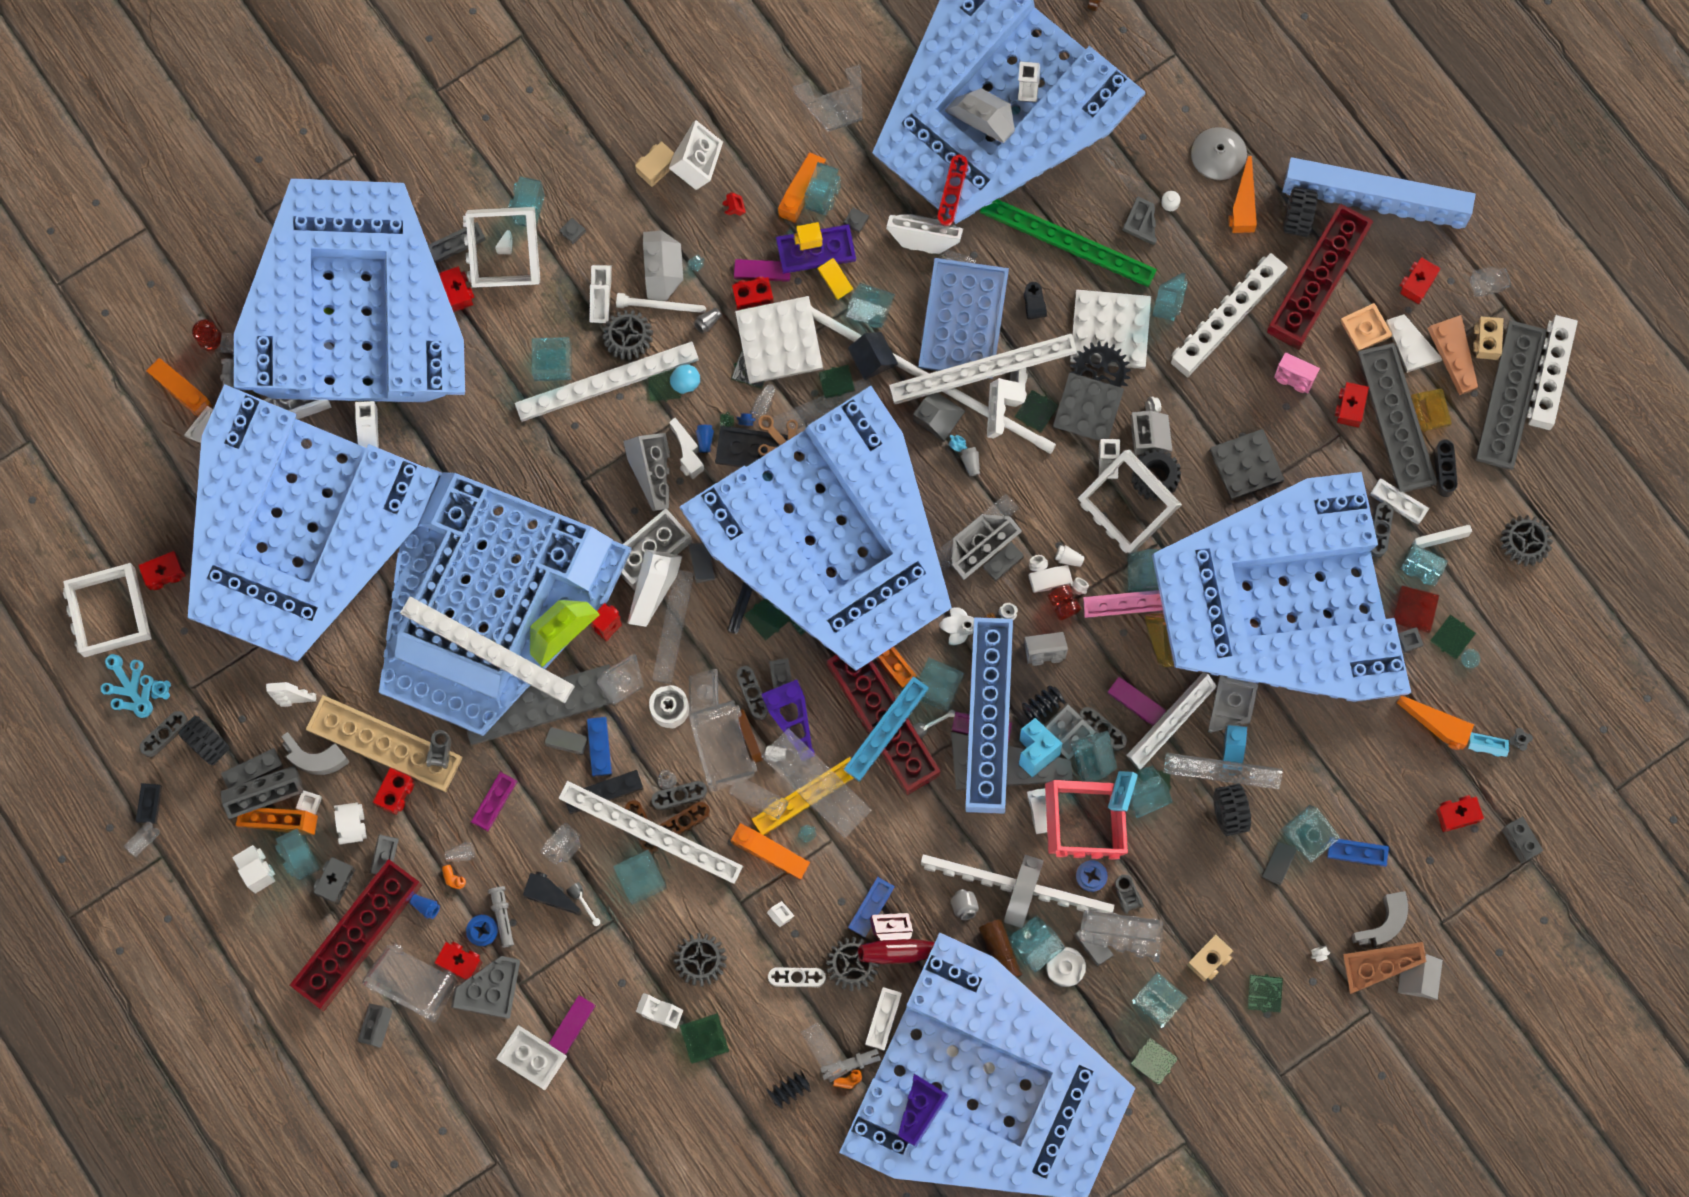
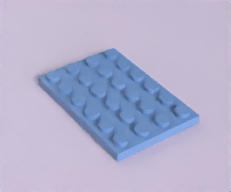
M939 258L934 259L918 368L941 371L996 355L1009 268Z

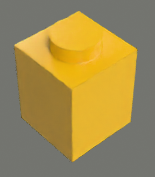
M819 222L796 227L794 240L796 245L799 244L800 251L822 246Z

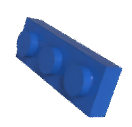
M607 717L587 719L592 776L612 775Z
M1330 838L1327 858L1386 867L1389 846Z
M877 877L848 929L866 938L872 928L870 917L880 914L895 886Z

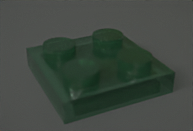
M718 1013L679 1025L691 1064L730 1052Z

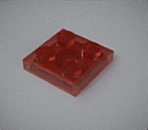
M1402 585L1393 617L1395 618V623L1409 628L1417 627L1420 631L1430 633L1439 595Z

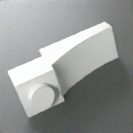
M612 265L591 266L590 322L606 323V321H609Z
M674 418L669 423L683 452V457L680 459V469L685 476L689 475L694 479L704 471V465L695 455L699 452V448L678 420Z

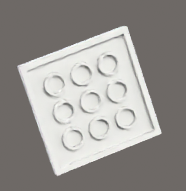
M1076 290L1072 334L1076 350L1083 353L1085 352L1083 349L1084 345L1090 349L1091 342L1095 347L1098 341H1100L1101 346L1108 342L1109 348L1115 344V351L1120 348L1122 349L1119 354L1120 356L1127 355L1123 361L1130 363L1125 367L1145 369L1151 296ZM1097 353L1091 356L1093 364H1099L1102 360L1101 356ZM1079 354L1071 355L1070 362L1076 363L1073 357L1079 358ZM1111 362L1108 365L1118 367V365L1115 362Z
M809 296L735 311L750 384L823 369Z

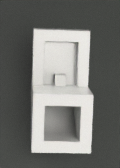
M1020 62L1018 101L1037 102L1040 64Z
M1100 439L1098 457L1099 476L1120 456V439ZM1118 468L1107 479H1118Z
M1045 788L1028 791L1027 797L1031 807L1036 834L1047 832Z
M643 993L636 1012L649 1020L676 1029L683 1010L673 1004L660 1001Z

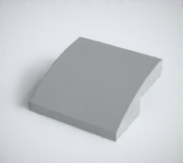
M1068 703L1045 725L1063 743L1061 753L1068 760L1096 733Z

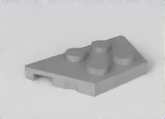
M1220 675L1208 732L1224 730L1228 725L1241 726L1250 724L1258 685L1253 682Z

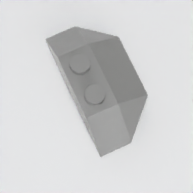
M982 88L956 97L945 109L946 113L1002 143L1015 131L1011 104Z
M663 231L643 232L647 299L667 301L684 280L681 243Z
M980 515L953 538L952 566L963 580L966 579L1019 535L1022 530L1010 516Z

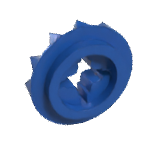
M1089 860L1082 863L1077 869L1076 879L1078 885L1085 891L1094 892L1101 890L1107 882L1106 868L1100 862ZM1094 869H1096L1095 877H1097V879H1093L1092 881H1090V883H1088V876L1086 874H1090Z
M487 915L475 916L467 925V937L476 946L484 947L492 944L497 937V924ZM485 925V930L490 934H482L479 938V932L475 927L482 928Z

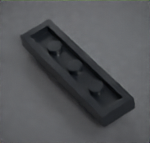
M634 770L583 789L611 801L644 788L638 771ZM566 803L570 815L582 811Z

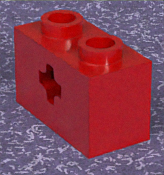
M1421 257L1418 263L1414 262L1409 271L1412 273L1410 276H1405L1402 280L1400 294L1420 304L1441 268Z
M459 266L439 273L453 313L473 305L472 298L475 297L471 287L467 288L465 282H468L465 271L461 272Z
M1346 382L1344 388H1340L1338 398L1341 399V404L1337 405L1335 410V416L1338 417L1337 423L1359 428L1363 418L1369 387Z
M175 551L138 565L145 585L149 590H159L165 584L170 582L177 583L186 576L179 556Z
M604 603L597 610L600 615L590 625L592 630L607 642L622 624L619 611L614 606L610 605L608 607Z
M1470 795L1459 798V801L1454 803L1451 800L1440 803V807L1436 810L1443 833L1480 823L1484 819L1477 796L1471 798ZM1457 810H1458L1459 812L1463 811V814L1460 815V814H1456L1455 812H1456Z
M452 941L451 944L445 942L434 962L437 966L464 980H467L479 971L483 963L479 959V954L471 950L469 953L463 951V946ZM462 957V959L464 960L463 964H458L455 961L456 958L461 959Z

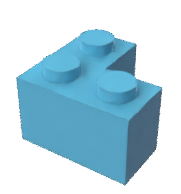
M1036 718L1021 729L1019 741L1026 749L1021 752L1019 765L1033 777L1060 756L1063 743Z

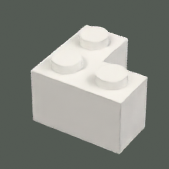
M252 845L232 857L239 868L238 872L246 886L254 893L275 882L273 877L275 872L270 864L268 865L266 861L264 862L263 859L266 857L261 848L257 849Z

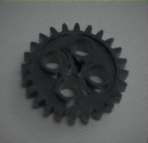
M1098 341L1096 347L1091 342L1090 349L1084 345L1083 349L1085 352L1077 351L1080 357H1073L1076 364H1070L1072 368H1075V371L1071 373L1082 376L1084 371L1089 370L1093 374L1092 379L1097 381L1107 379L1109 384L1117 387L1128 386L1124 380L1130 379L1126 372H1130L1131 369L1125 367L1130 362L1123 361L1127 355H1119L1122 350L1121 348L1115 351V344L1109 348L1108 342L1101 346L1100 341ZM1097 353L1101 356L1102 360L1099 364L1091 362L1093 354ZM1111 362H1115L1118 365V370L1115 373L1108 371V365ZM1085 363L1098 369L1102 366L1104 368L1103 371L1114 376L1115 380H1111L1104 375L1096 376L1097 372L1086 367Z

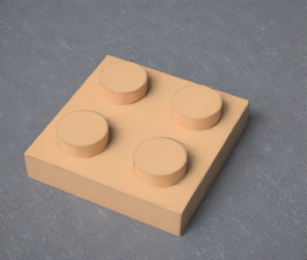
M1375 303L1340 320L1357 352L1376 345L1392 336Z

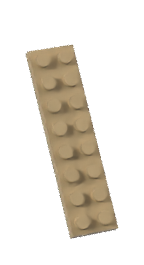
M324 695L306 728V731L389 768L391 767L443 792L447 791L463 758L450 751L447 769L434 765L427 767V755L431 742Z

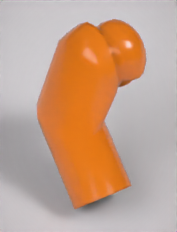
M451 865L442 867L446 884L455 889H462L466 884L465 878L454 875Z
M855 1069L846 1078L835 1076L833 1086L852 1089L860 1083L862 1079L861 1072Z

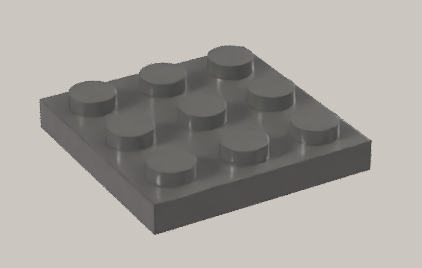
M1070 372L1053 427L1099 441L1100 439H1109L1124 388Z
M1263 429L1210 447L1211 455L1230 500L1284 482V477Z

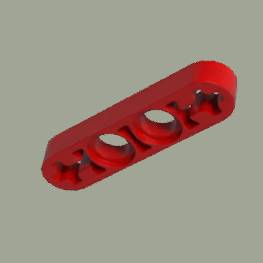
M963 155L954 156L950 163L938 211V220L943 226H950L955 221L968 169V161ZM959 160H962L964 164L959 169V172L963 173L962 175L956 172L957 165L955 163H958ZM953 177H958L960 179V184L958 186H952L950 184V180ZM948 195L956 197V201L952 204H948L945 199ZM944 206L949 208V217H951L947 221H944L942 217L946 215L947 211L946 208H943Z

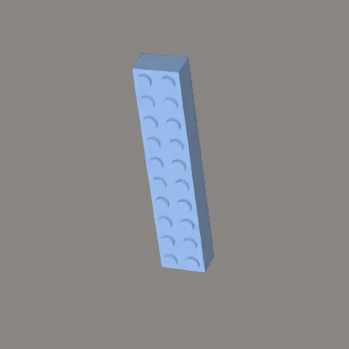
M1292 157L1288 164L1282 190L1287 195L1291 194L1294 187L1317 191L1318 199L1326 203H1341L1346 207L1355 206L1366 211L1375 210L1381 214L1391 213L1401 218L1411 217L1417 221L1426 220L1437 225H1451L1457 229L1466 227L1473 212L1476 195L1475 193Z
M974 618L966 812L1005 814L1013 619Z

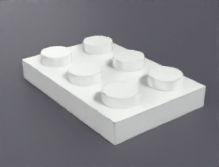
M518 1025L496 1059L543 1090H546L567 1056Z

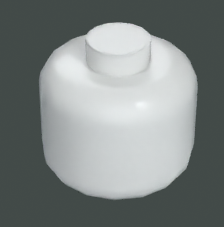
M1175 191L1166 192L1162 197V207L1167 211L1176 210L1180 204L1179 194Z

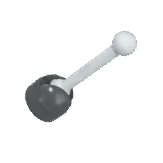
M950 710L948 714L926 725L919 722L912 726L921 739L927 734L929 727L948 717H954L955 711Z
M580 882L575 883L566 890L568 895L580 900L592 918L593 925L598 926L600 920L594 916L582 898V885Z

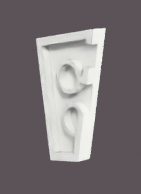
M1404 314L1386 321L1406 373L1442 361L1437 351Z
M287 682L266 684L268 694L281 707L292 706V703L316 701L315 693L308 694L307 690H298L297 686Z

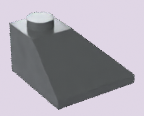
M934 393L922 401L913 414V422L945 441L964 415L965 410L939 393Z

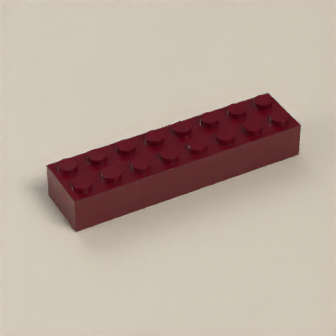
M1340 203L1267 330L1268 334L1300 351L1368 234L1373 220Z
M835 655L827 660V667L870 735L896 698L873 661L855 671L840 659L838 655ZM907 718L881 754L908 796L940 777L941 771Z
M388 859L289 986L324 1012L405 909L412 896L419 891L422 884Z

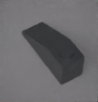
M536 872V874L530 873L523 893L524 898L581 916L580 908L547 878L548 875L541 872Z

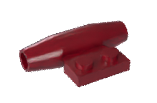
M909 913L872 915L870 917L873 935L878 941L859 946L858 957L860 961L895 964L913 963L928 959L935 942L910 939L913 929Z

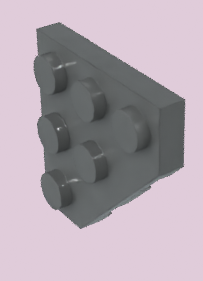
M500 956L454 988L451 1008L510 1019L520 960Z

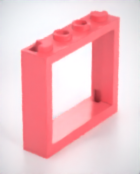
M1053 780L1045 784L1048 854H1056V857L1074 855V858H1084L1085 855H1088L1092 859H1101L1103 856H1109L1110 860H1116L1128 853L1125 811L1111 810L1113 849L1061 847L1058 792L1110 795L1111 799L1115 783Z

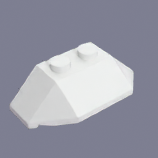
M911 214L890 215L886 227L902 247L940 254L958 244L963 232L962 228L956 227L954 224L943 226L939 223L938 219Z

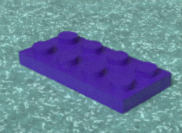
M843 225L820 229L822 246L801 251L799 244H795L794 234L776 237L783 274L818 268L832 258L835 259L837 264L855 262L856 255L850 226Z

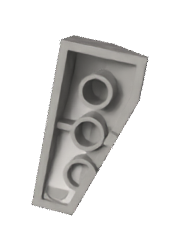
M666 433L638 436L623 441L627 460L652 511L668 509L669 486L667 484V475L669 474V468H667V458L670 457Z

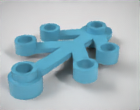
M109 655L105 660V664L108 669L114 670L124 687L104 683L101 686V692L107 695L113 693L130 696L134 703L114 698L111 701L112 709L133 710L135 715L140 718L148 717L153 711L149 695L154 680L148 675H143L140 678L141 670L144 667L143 662L140 660L131 661L132 677L130 681L122 669L123 659L119 655ZM138 662L139 667L136 669L135 664ZM146 678L149 679L148 684H145ZM139 679L140 684L143 686L141 697L137 692Z

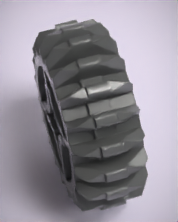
M625 310L624 315L617 312L616 318L611 315L612 322L606 321L607 327L603 328L605 334L602 335L603 340H606L604 345L608 347V351L610 353L614 352L615 357L620 354L622 360L625 356H628V359L631 360V355H635L638 358L639 352L645 354L644 348L649 349V343L653 342L651 337L653 330H650L652 326L651 323H647L648 319L646 317L642 318L641 313L635 316V311L633 310L630 314ZM633 324L639 326L642 329L643 334H640L638 331H635ZM613 336L622 340V346L613 340Z
M1520 515L1517 517V520L1511 519L1510 524L1507 523L1505 529L1501 532L1503 537L1500 538V541L1504 543L1501 549H1507L1504 553L1505 556L1510 554V561H1513L1514 558L1517 559V565L1523 561L1524 566H1527L1529 562L1534 566L1536 561L1541 563L1543 558H1547V552L1552 550L1550 545L1553 543V540L1549 539L1552 533L1546 532L1549 527L1542 526L1543 520L1539 523L1536 522L1537 517H1533L1530 520L1529 515H1526L1524 519ZM1519 528H1528L1527 531L1524 533L1514 532L1516 529ZM1534 532L1537 533L1540 539L1534 536ZM1527 535H1528V538H1527V539H1528V543H1527V545L1525 546V543H1526V542H1525V539H1524V538H1526ZM1513 542H1515L1516 544H1518L1519 550L1515 547V545L1513 544ZM1536 548L1539 550L1538 552L1532 554L1525 553L1527 549L1534 550Z
M697 933V939H694L691 934L689 935L690 942L685 938L683 939L685 946L678 944L677 947L681 952H674L675 956L680 957L679 959H674L675 964H680L675 967V970H683L679 977L683 978L687 975L685 982L688 983L693 979V986H696L697 981H700V986L703 987L704 980H707L708 985H711L710 978L713 977L717 981L718 977L715 974L723 975V971L719 968H726L727 966L721 962L727 960V956L721 955L726 950L725 948L718 949L722 943L719 941L714 944L716 940L714 936L709 941L707 933H705L704 939H701L700 933ZM697 945L695 954L685 958L687 951ZM703 945L711 947L716 955L705 954L703 952ZM700 953L703 959H706L701 964V969L698 961H695L700 956ZM716 962L714 968L709 973L704 974L706 965ZM685 964L697 966L698 975L689 972Z
M856 937L852 938V943H849L848 938H845V945L841 941L837 942L839 949L832 946L831 949L835 954L828 953V957L833 959L826 961V965L832 966L827 969V972H834L830 979L838 978L835 985L838 986L843 982L842 989L844 990L847 984L850 985V991H853V985H857V989L861 990V983L868 987L866 980L868 979L873 982L874 978L871 974L878 975V971L873 968H878L880 966L879 963L869 962V968L866 971L860 965L858 952L853 956L843 953L848 949H858L860 945H863L864 939L861 938L859 944H857ZM838 957L846 964L841 974L836 967ZM857 959V967L849 968L848 961L852 960L853 962V960ZM853 972L862 975V977L858 979L846 978L847 976H849V974Z

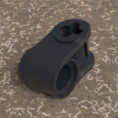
M1037 282L1028 283L1024 292L1027 319L1047 317L1041 285Z

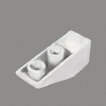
M355 402L358 445L367 448L368 444L379 448L378 408L375 402Z

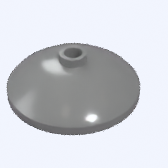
M1221 127L1203 131L1195 139L1191 150V158L1195 168L1203 176L1213 180H1225L1237 175L1242 170L1247 157L1246 146L1242 138L1234 131Z

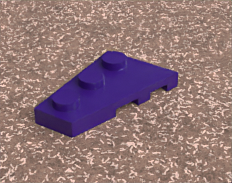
M914 1074L898 1136L914 1147H917L949 1095Z

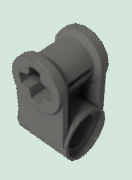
M437 730L432 734L427 755V767L434 765L441 766L443 769L448 768L451 738L443 730ZM440 736H445L446 741L444 744H437V739Z
M1120 875L1114 882V889L1124 914H1128V911L1138 907L1143 908V901L1132 878L1129 875ZM1120 880H1126L1129 887L1122 889L1118 883Z

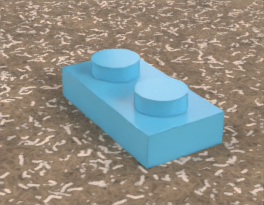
M1471 732L1468 740V749H1472L1475 752L1490 753L1494 756L1507 757L1509 740Z
M1118 772L1108 805L1109 809L1113 811L1128 810L1138 776L1136 773Z

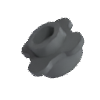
M1517 728L1515 735L1509 739V742L1519 748V750L1524 751L1527 749V744L1533 740V736L1525 733L1522 728Z

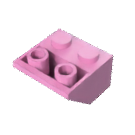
M1285 353L1278 365L1274 378L1283 385L1293 386L1298 392L1309 393L1320 368Z

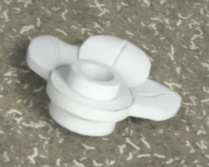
M951 608V617L944 618L939 623V627L945 632L950 633L949 645H958L964 643L968 635L973 634L974 618L967 616L966 612L961 608ZM966 622H970L971 627L966 628L964 624Z

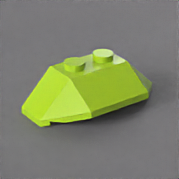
M558 600L530 626V655L543 667L600 614L588 602Z

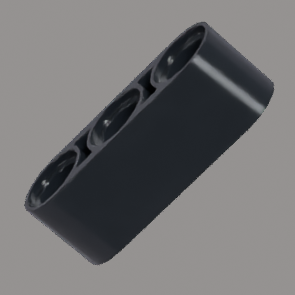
M1443 439L1439 441L1434 450L1437 491L1442 497H1450L1458 485L1454 444L1450 440ZM1440 447H1445L1448 453L1441 452ZM1441 466H1448L1450 471H1444ZM1443 484H1449L1452 489H1446Z

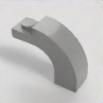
M288 732L281 736L285 741L282 745L290 753L286 757L293 765L306 773L314 775L330 774L350 763L336 743L322 753L308 754L300 749Z
M1028 855L1024 856L1005 915V923L1023 928L1044 860Z
M1406 892L1385 895L1383 901L1386 909V918L1383 925L1376 929L1354 933L1352 935L1353 943L1359 942V945H1367L1371 943L1370 940H1373L1375 948L1392 940L1403 928L1407 919L1408 901Z

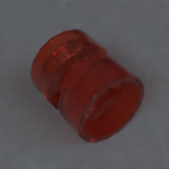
M204 319L194 324L192 335L200 348L206 351H213L220 346L222 341L221 334L212 321Z
M1070 585L1061 586L1047 595L1051 605L1056 606L1055 613L1059 620L1067 619L1081 610L1077 599H1073L1074 593Z

